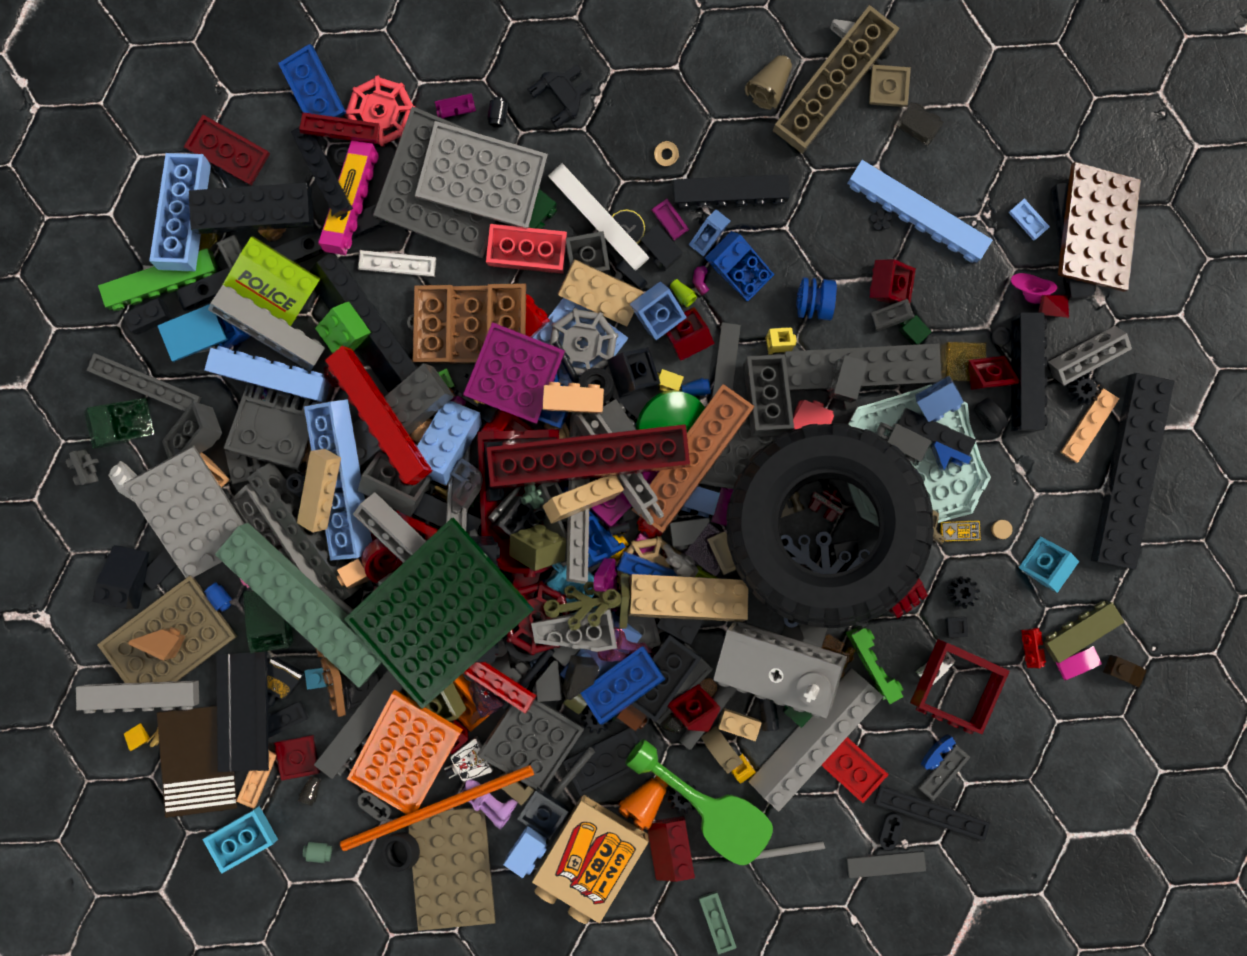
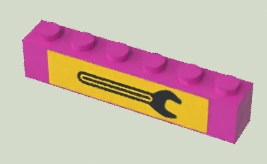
M351 141L339 182L353 209L336 218L329 208L319 240V245L324 252L346 255L352 245L351 238L353 232L357 229V219L359 214L362 213L364 197L368 194V184L373 178L374 165L378 162L379 155L373 144Z

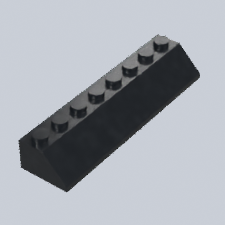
M329 253L320 259L309 271L320 278L315 287L316 292L329 310L348 301L371 332L357 349L388 393H390L418 367L338 255Z

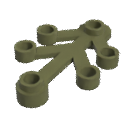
M587 582L584 585L585 594L576 590L574 586L569 585L564 589L566 598H575L579 601L559 605L556 600H549L544 604V611L548 617L556 618L559 613L580 609L573 617L568 619L569 628L571 630H578L581 626L580 621L593 607L599 606L587 618L589 625L596 627L600 624V617L609 608H615L621 603V596L614 589H608L606 592H595L593 582ZM593 594H595V595L598 596L599 598H593V599H592L591 597H589V596H587V595H593Z

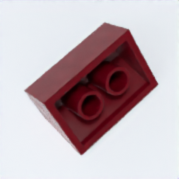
M684 816L653 821L648 829V836L656 880L677 882L694 879L695 875Z

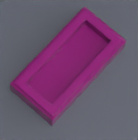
M668 199L652 209V212L673 241L689 231Z

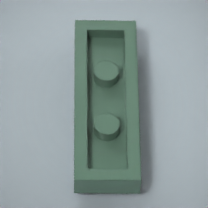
M715 891L699 897L718 955L736 949L737 947L718 892Z

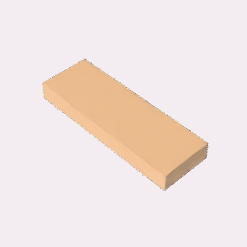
M269 751V771L248 772L236 802L253 809L256 808L276 760V753Z

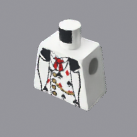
M478 736L451 755L450 758L453 764L444 768L448 778L459 774L461 780L466 781L493 771V765L477 755L482 748Z

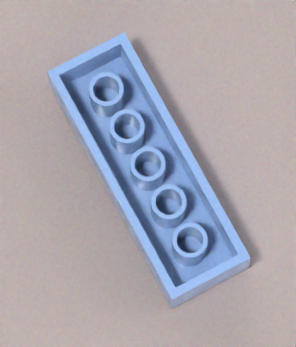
M165 154L149 260L158 270L196 271L201 234L191 230L189 190L208 189L211 164L203 154Z
M218 346L217 349L210 348L205 371L322 403L326 402L331 384L326 379V375L314 371L308 374L307 370L292 366V369H289L290 366L277 361L271 364V361L258 356L252 359L253 356L239 351H236V354H234L235 351Z

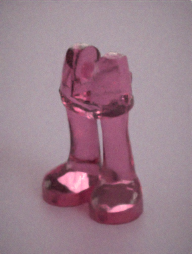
M614 627L617 648L598 652L599 659L607 662L622 661L642 646L645 647L651 658L654 656V650L647 646L646 643L628 641L624 631L617 627ZM619 650H627V651H630V652H629V653H625V652H622V651H619Z

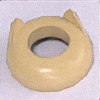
M664 141L655 148L654 155L660 165L671 166L679 158V151L674 143ZM665 149L672 151V157L668 160L662 157V152Z

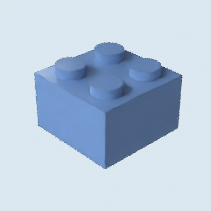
M662 282L657 283L630 303L631 308L647 333L655 340L687 318L670 289Z
M950 376L915 395L916 401L928 422L940 420L944 417V413L948 411L954 412L961 408V404L964 403Z

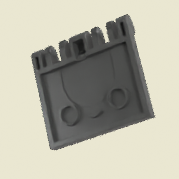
M247 383L224 446L225 451L300 470L310 441L304 407L321 404L322 402L314 400L312 403V400L307 398L302 411L297 410L300 404V396L295 395L292 401V394L278 391L274 399L275 390L270 389L265 401H263L261 398L264 393V387H257L255 384Z

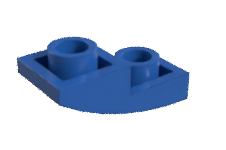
M947 734L930 748L921 762V765L926 770L935 769L940 765L939 762L943 761L940 753L950 751L953 748L952 746L956 744L953 737Z

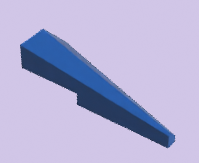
M558 482L562 493L568 492V487H563ZM590 510L588 568L602 563L603 559L610 558L625 548L623 543H619L610 535L609 530L607 531L599 523V519Z

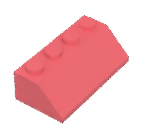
M490 224L486 263L492 267L564 274L565 238L567 237V232Z

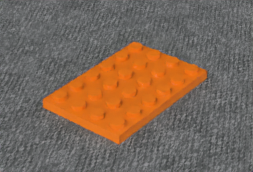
M394 690L347 780L405 814L415 812L421 806L463 729L425 707L422 709L415 701Z

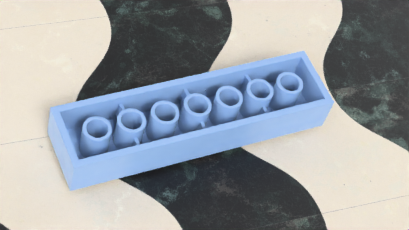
M348 399L305 406L304 410L311 451L326 449L341 457L328 528L325 530L330 560L362 557L363 551L372 542L370 530L353 515L358 506L365 500L363 493L357 491L361 480V473Z

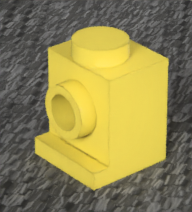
M792 328L769 329L765 337L768 355L775 352L792 351L797 342Z
M663 369L661 373H657L661 384L657 385L660 386L659 390L664 392L671 390L679 391L683 376Z

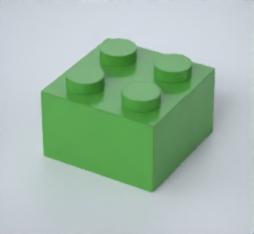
M349 301L332 308L315 328L332 353L341 346L355 351L371 333Z

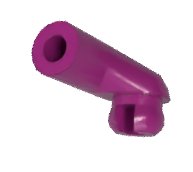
M705 266L697 267L694 270L692 280L701 295L709 291V288L704 283L705 275L708 273Z

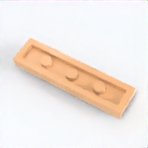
M1104 388L1100 390V394H1097V401L1092 402L1060 451V453L1075 463L1079 462L1119 400L1118 397Z

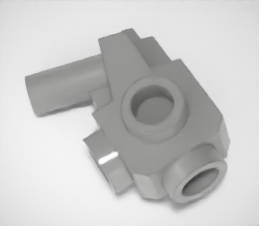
M670 544L663 546L668 556L666 562L674 567V572L678 576H696L698 568L695 566V561L692 557L682 553L680 555L675 553Z

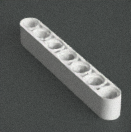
M563 163L548 175L599 232L604 231L605 239L635 271L649 259L648 255Z

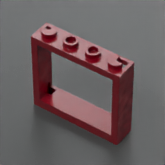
M937 639L910 703L917 706L915 710L923 714L930 712L932 713L931 717L939 721H943L944 718L948 720L947 724L958 728L960 725L964 727L963 731L973 734L977 732L982 735L1010 671ZM947 652L992 671L971 722L925 703Z

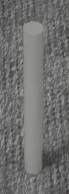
M822 841L763 850L756 859L825 849Z

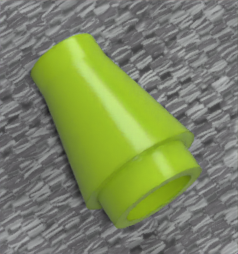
M678 279L670 284L669 287L681 305L689 307L697 299L695 291L681 283Z

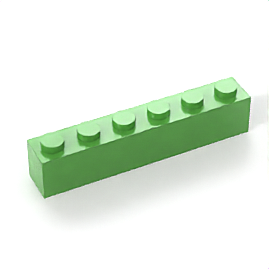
M206 248L198 252L196 271L158 270L154 266L98 285L105 307L113 311H119L124 309L125 305H137L142 303L143 299L160 297V294L163 292H175L179 290L178 287L195 283L219 272L213 252Z

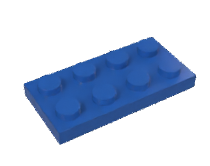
M311 44L278 63L304 113L338 118L346 113Z
M642 646L582 689L580 694L599 724L603 725L664 681L665 678L645 647Z

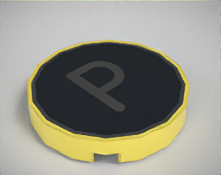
M621 210L613 214L614 220L639 244L640 239L645 233V225L641 216L631 210Z

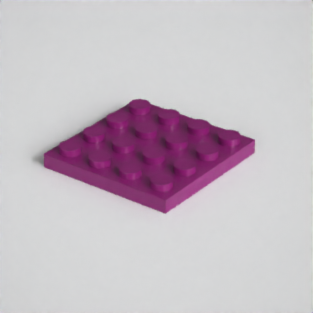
M492 322L463 395L537 424L543 410L544 385L554 382L565 350Z

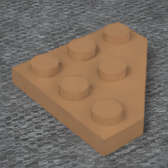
M316 649L317 656L321 657L322 669L325 671L322 673L325 684L328 683L329 696L332 698L329 699L332 711L336 710L338 717L346 715L339 670Z

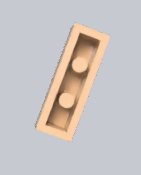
M549 382V385H544L543 410L602 414L604 389L600 388V385L588 384V388L580 387L578 383H568V386H560L561 383Z

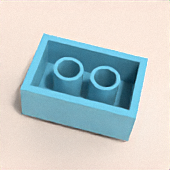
M258 806L202 840L222 874L273 845L278 838L262 809Z

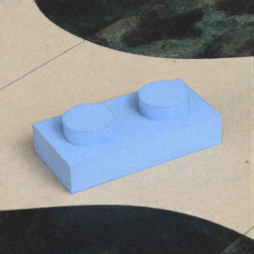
M1025 198L1008 212L1033 241L1050 227Z

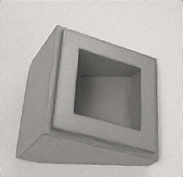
M834 19L830 29L843 39L855 22Z

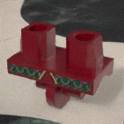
M834 488L831 492L824 489L822 494L827 496V499L816 492H812L810 496L812 499L809 502L808 508L817 513L822 505L827 507L828 509L823 515V518L833 522L838 515H842L844 512L843 509L831 502L832 500L836 503L841 501L836 496L837 489Z

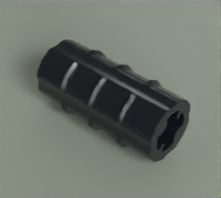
M758 698L763 731L778 730L779 718L776 703L767 698Z

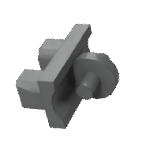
M86 449L69 453L70 457L65 462L70 469H76L77 474L73 476L75 485H86L99 481L95 465L99 464L98 459L92 460Z

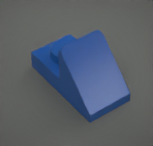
M937 441L931 444V449L940 471L945 470L949 459H951L952 464L960 467L970 463L972 457Z

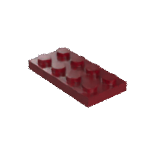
M203 114L184 145V148L194 154H203L211 164L250 186L254 183L270 155L267 150Z

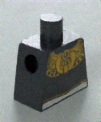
M276 656L271 657L267 665L268 703L274 706L277 698L287 699L304 679L305 672Z

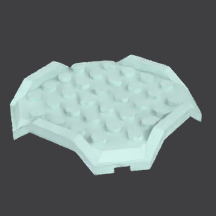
M932 385L857 407L848 424L852 427L863 430L867 429L875 433L880 422L891 427L896 423L898 424L904 408L925 416L916 401L915 395ZM966 402L962 403V407L954 412L948 411L943 414V418L936 421L975 439L969 420L968 403ZM886 429L883 435L888 436L890 431ZM931 442L922 461L915 462L912 465L918 470L924 481L932 503V509L939 513L938 523L972 514L979 502V497L991 478L981 460L976 442L969 455L972 458L968 465L960 467L952 464L951 459H949L944 471L939 470L931 449ZM848 483L852 499L860 517L879 527L877 513L872 502L860 489Z

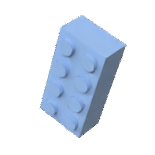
M452 401L447 402L438 410L417 445V448L433 470L428 475L432 477L431 480L447 485L452 476L451 472L459 460L463 458L482 425L480 412Z

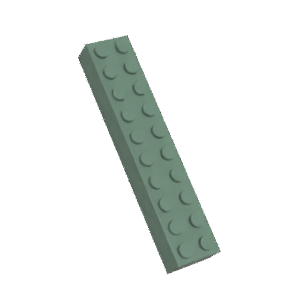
M249 523L238 526L216 552L215 555L357 687L365 684L382 665V662L344 620L348 614Z

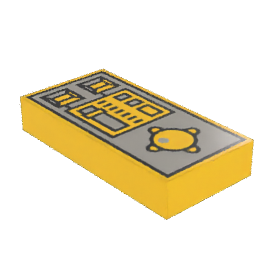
M980 521L940 522V534L946 538L945 541L981 540Z

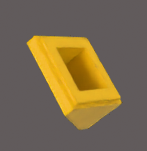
M141 723L124 733L130 751L135 750L150 739Z
M743 754L739 756L743 763L731 771L740 784L756 773Z

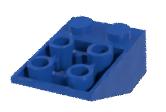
M733 231L705 257L715 271L747 302L774 276L773 272L742 235Z

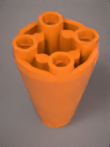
M658 776L654 779L651 778L618 804L620 807L619 813L627 819L631 817L634 820V825L639 830H648L664 798L668 784Z

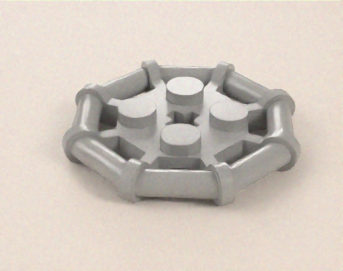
M573 308V311L551 325L552 333L549 345L558 341L559 331L564 334L562 347L570 358L571 364L573 362L586 364L587 369L573 367L578 376H581L586 370L590 369L589 362L600 356L603 360L592 368L602 369L609 365L607 359L614 357L618 333L614 332L602 312L596 313ZM579 318L591 319L594 322L592 325L580 323ZM573 319L576 320V324L568 330L562 328ZM598 323L607 335L601 336L596 329ZM582 338H585V341L588 342V346H584V348H580V345L577 344ZM609 340L605 355L601 352L602 342ZM561 362L560 368L562 373L566 375L568 373Z

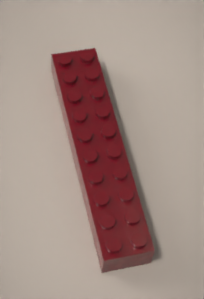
M686 424L487 447L490 487L493 489L691 467Z

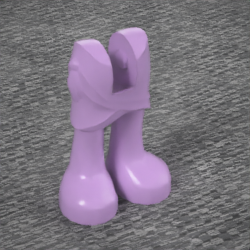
M469 779L466 781L462 792L480 784L473 779ZM490 793L468 801L473 805L475 811L481 809L498 829H502L518 803L513 799L501 803Z

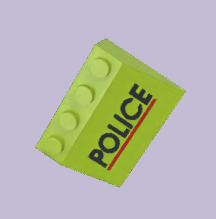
M252 236L236 260L223 285L233 288L238 295L251 299L256 306L267 309L271 315L285 320L291 326L320 281V278Z

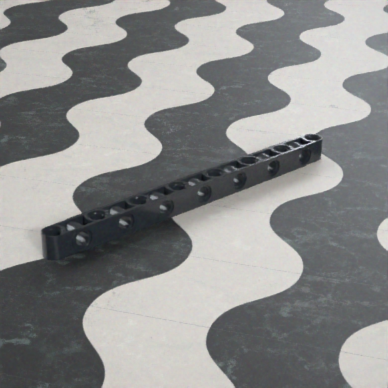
M377 204L362 210V213L359 214L357 229L353 232L352 240L391 224L384 220L376 219L373 216ZM323 227L273 249L296 264L322 254L324 250L319 245V240ZM314 241V247L307 250V244ZM230 268L177 290L176 295L184 311L191 310L212 301L230 273ZM208 286V293L202 295V289Z

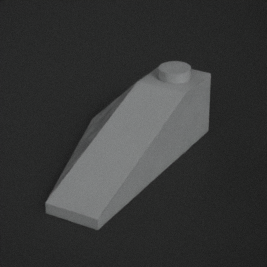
M592 608L580 621L581 626L578 630H571L568 625V619L577 612L533 622L531 625L534 641L538 644L565 646L574 649L580 648L595 652L616 649L617 644L611 608L600 617V624L596 627L590 626L587 618L589 614L594 613L598 608Z

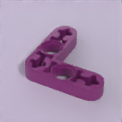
M614 558L603 559L595 573V592H606L608 589H614L618 592L616 562ZM618 607L611 608V612L618 611Z

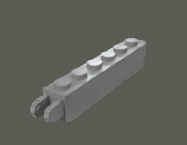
M572 412L574 416L573 421L583 436L612 433L600 414ZM641 473L617 475L624 488L623 494L637 514H641L649 525L653 524L654 520L647 509L651 508L658 518L664 516L659 505L656 503L658 501L656 494Z

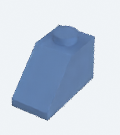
M715 210L705 220L689 243V246L704 256L721 236L730 220L718 210Z

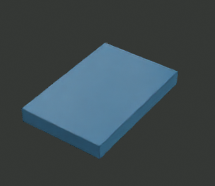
M210 304L158 325L172 362L227 340L218 316L208 310Z

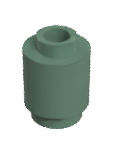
M308 842V846L304 845L303 857H306V862H330L332 846H328L327 843Z

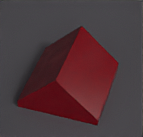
M1005 356L968 361L971 390L1019 384V379Z
M699 684L668 704V708L688 730L709 732L720 711V706Z

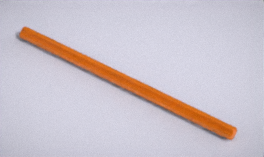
M530 765L345 839L340 842L341 849L347 851L533 776V768Z

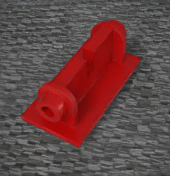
M1039 628L1021 630L1027 668L1040 669L1044 667V663H1046L1044 649H1038V646L1043 645L1042 632L1039 631Z

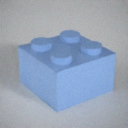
M527 826L507 854L503 865L521 878L525 874L530 875L535 867L536 858L541 859L548 845L546 844L547 838Z

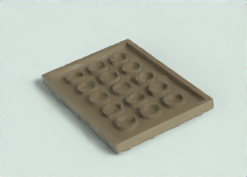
M190 575L97 646L125 683L179 681L238 636L221 613L214 609L205 597L204 590L195 578H192ZM170 627L179 629L181 631L180 634L185 636L176 657L165 661L128 644L132 639Z
M473 807L448 809L409 825V834L416 839L420 849L419 859L412 867L418 931L495 923L486 815L482 810L475 811Z

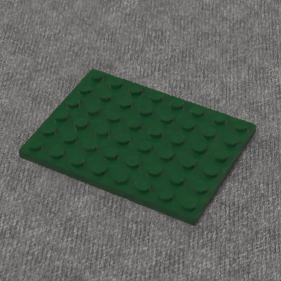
M453 517L344 620L423 709L534 611V608Z

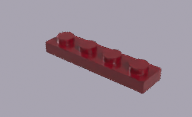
M303 112L299 130L303 134L377 144L380 125L379 123Z

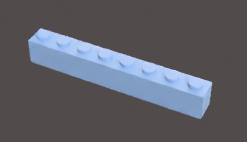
M861 160L847 183L853 191L862 192L867 195L866 198L871 202L876 203L877 201L883 205V209L898 214V217L904 222H911L920 232L929 233L932 235L931 238L937 242L942 241L947 244L948 249L951 251L960 252L969 262L977 263L981 260L993 241L864 160Z

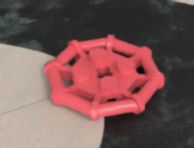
M378 75L357 87L354 86L344 116L348 119L357 120L355 116L361 115L363 121L379 123L380 129L377 144L381 147H385V144L401 137L411 107L413 106L405 90V85L380 78ZM376 86V90L372 94H363V92ZM381 86L393 89L391 93L382 91ZM398 94L405 106H398L395 100ZM361 97L362 102L360 108L355 109L358 98ZM382 106L384 113L377 115L375 109H379ZM400 112H405L402 124L399 125L397 123ZM393 126H395L398 129L384 136L385 130H389Z

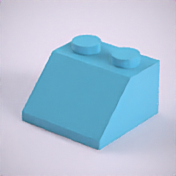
M1040 536L1019 568L1042 585L1058 593L1079 561L1071 552Z

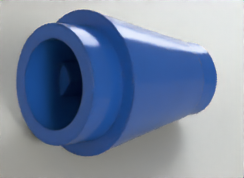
M700 378L682 385V391L692 396L711 394L708 379Z

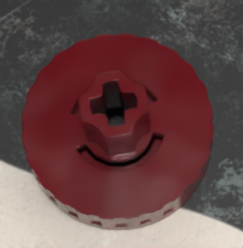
M379 539L369 543L361 557L366 576L375 583L396 571L403 562L399 558L396 559L397 556Z

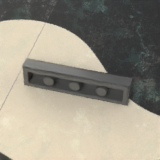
M720 686L711 697L720 706V711L736 692L737 688ZM687 729L679 741L690 750L705 731Z

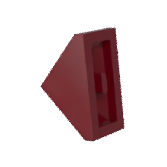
M1042 295L1039 313L1069 318L1068 296Z

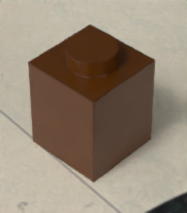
M629 705L617 714V718L634 731L638 728L642 729L648 721L646 719L647 716L633 705Z

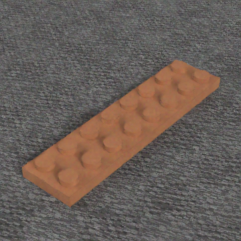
M724 384L687 433L691 467L660 470L649 485L658 499L656 503L664 514L662 518H658L651 508L647 509L654 520V523L651 525L662 533L666 531L755 407Z

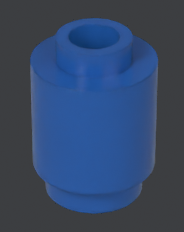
M217 582L204 591L205 597L216 611L221 610L223 612L231 606L232 598L223 586H219Z

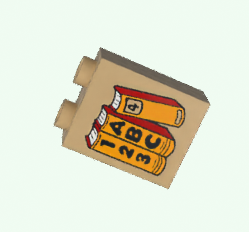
M581 796L534 873L532 883L537 885L534 892L548 903L554 904L557 898L571 906L568 913L583 924H588L590 919L600 924L649 842L648 833L639 830L635 825L589 797Z

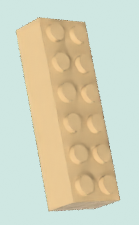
M632 574L629 577L630 598L628 616L743 622L748 619V587L743 580Z

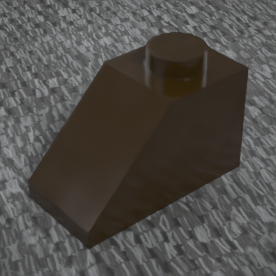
M1110 655L1103 673L1140 688L1147 670L1120 657Z

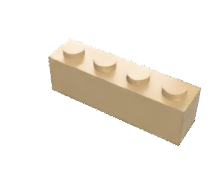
M326 449L310 451L297 519L299 525L311 532L328 528L341 457Z
M617 475L607 476L552 497L543 505V508L552 524L614 499L624 491V488Z

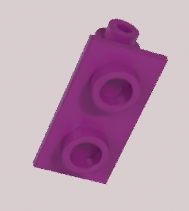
M472 93L435 101L437 116L442 119L476 111Z

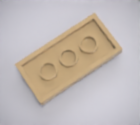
M574 259L558 295L596 313L602 312L603 316L628 326L634 313L630 303L644 292Z

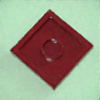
M314 735L274 742L281 781L320 773V770L314 766L318 760Z

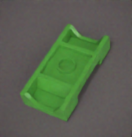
M858 625L847 631L846 634L878 692L883 696L882 699H887L889 704L903 697L901 684L898 680L896 681L894 678L892 679L886 675L883 668L876 664L877 657L873 650L869 649L874 646L872 640L875 639L870 629Z

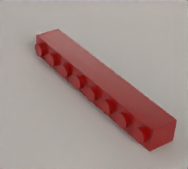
M341 346L325 360L329 365V371L339 380L338 385L348 394L349 402L358 409L359 417L369 426L368 431L377 438L378 446L388 455V461L399 472L401 481L405 484L416 485L433 470L351 348Z

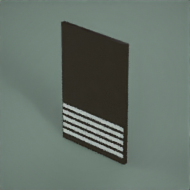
M217 706L157 712L165 818L237 809L235 772H218Z

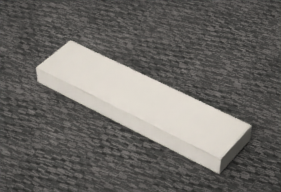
M360 250L358 270L435 277L436 257Z

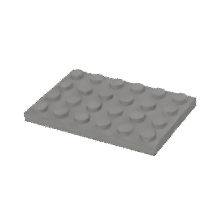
M435 121L415 197L528 229L548 154Z
M194 445L123 484L185 578L190 575L193 578L221 563L222 561L215 555L236 528L244 524Z

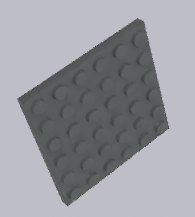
M412 106L373 216L482 259L488 244L490 224H495L496 220L415 197L434 122H441L464 130L468 129Z

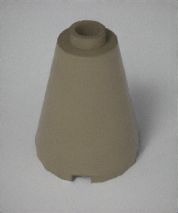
M784 55L776 56L747 82L744 90L747 96L751 95L754 98L752 101L754 104L767 110H771L772 107L774 109L777 108L792 69L791 60Z

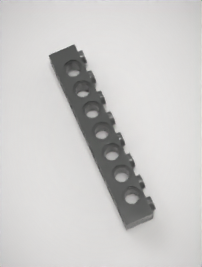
M268 463L257 469L247 478L331 593L344 601L364 586L360 584L350 589L346 585L341 586L336 577L340 575L337 570L347 565V562L344 559L330 560L327 538L323 530L311 532L297 523L301 500L287 488L286 479L275 464Z

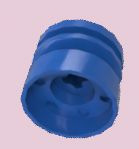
M803 277L797 293L796 306L798 317L804 318L807 310V317L811 319L814 310H816L819 320L831 321L836 303V280L823 279L820 287H817L816 279L812 278L809 287L808 278Z

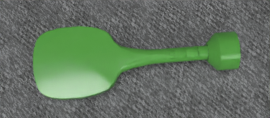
M642 739L627 757L625 764L637 774L651 771L684 796L696 808L702 817L701 830L704 837L719 854L738 865H747L755 860L768 844L773 833L772 823L761 810L747 800L727 794L719 798H712L695 790L658 762L657 748L645 739Z

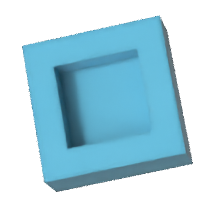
M322 667L305 670L307 690L328 686L323 679L322 673L325 671H323Z

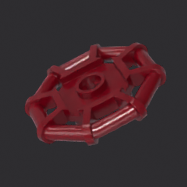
M543 581L518 588L517 590L521 595L537 591V598L526 600L534 608V611L518 624V631L514 633L512 629L506 634L507 642L513 643L533 656L539 652L561 647L545 644L536 645L531 625L533 618L531 616L532 614L540 613L542 620L550 619L544 611V604L547 600L542 598V592L556 599L559 605L567 603L565 594H561L545 585ZM569 611L562 612V616L570 614ZM523 633L532 638V643L529 644L517 636Z

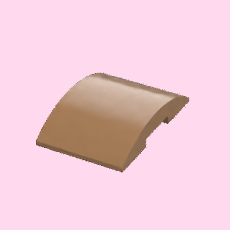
M526 284L415 286L413 362L476 364L492 322L525 335Z

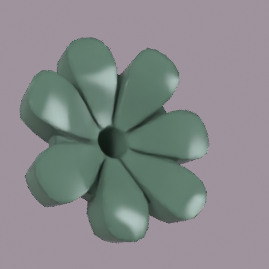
M535 485L525 486V493L521 498V502L524 505L530 503L534 509L540 508L539 504L544 503V499L539 497L542 494L541 490H535Z

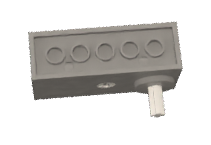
M734 621L727 629L713 680L717 681L721 686H731L737 688L739 692H749L755 694L757 698H767L773 700L778 705H788L796 711L812 713V716L816 718H827L834 702L847 656L743 622Z

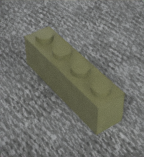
M1101 601L1094 605L1095 609L1092 611H1085L1078 615L1079 619L1076 621H1069L1062 625L1063 629L1060 631H1053L1046 635L1043 645L1053 661L1061 663L1123 624L1125 621L1113 602Z

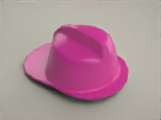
M1027 273L1015 274L1011 278L1012 285L1023 291L1026 301L1034 304H1040L1042 295H1051L1057 289V285L1054 282Z

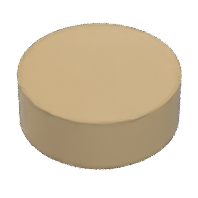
M998 520L992 525V533L998 539H1006L1012 534V525L1006 520Z

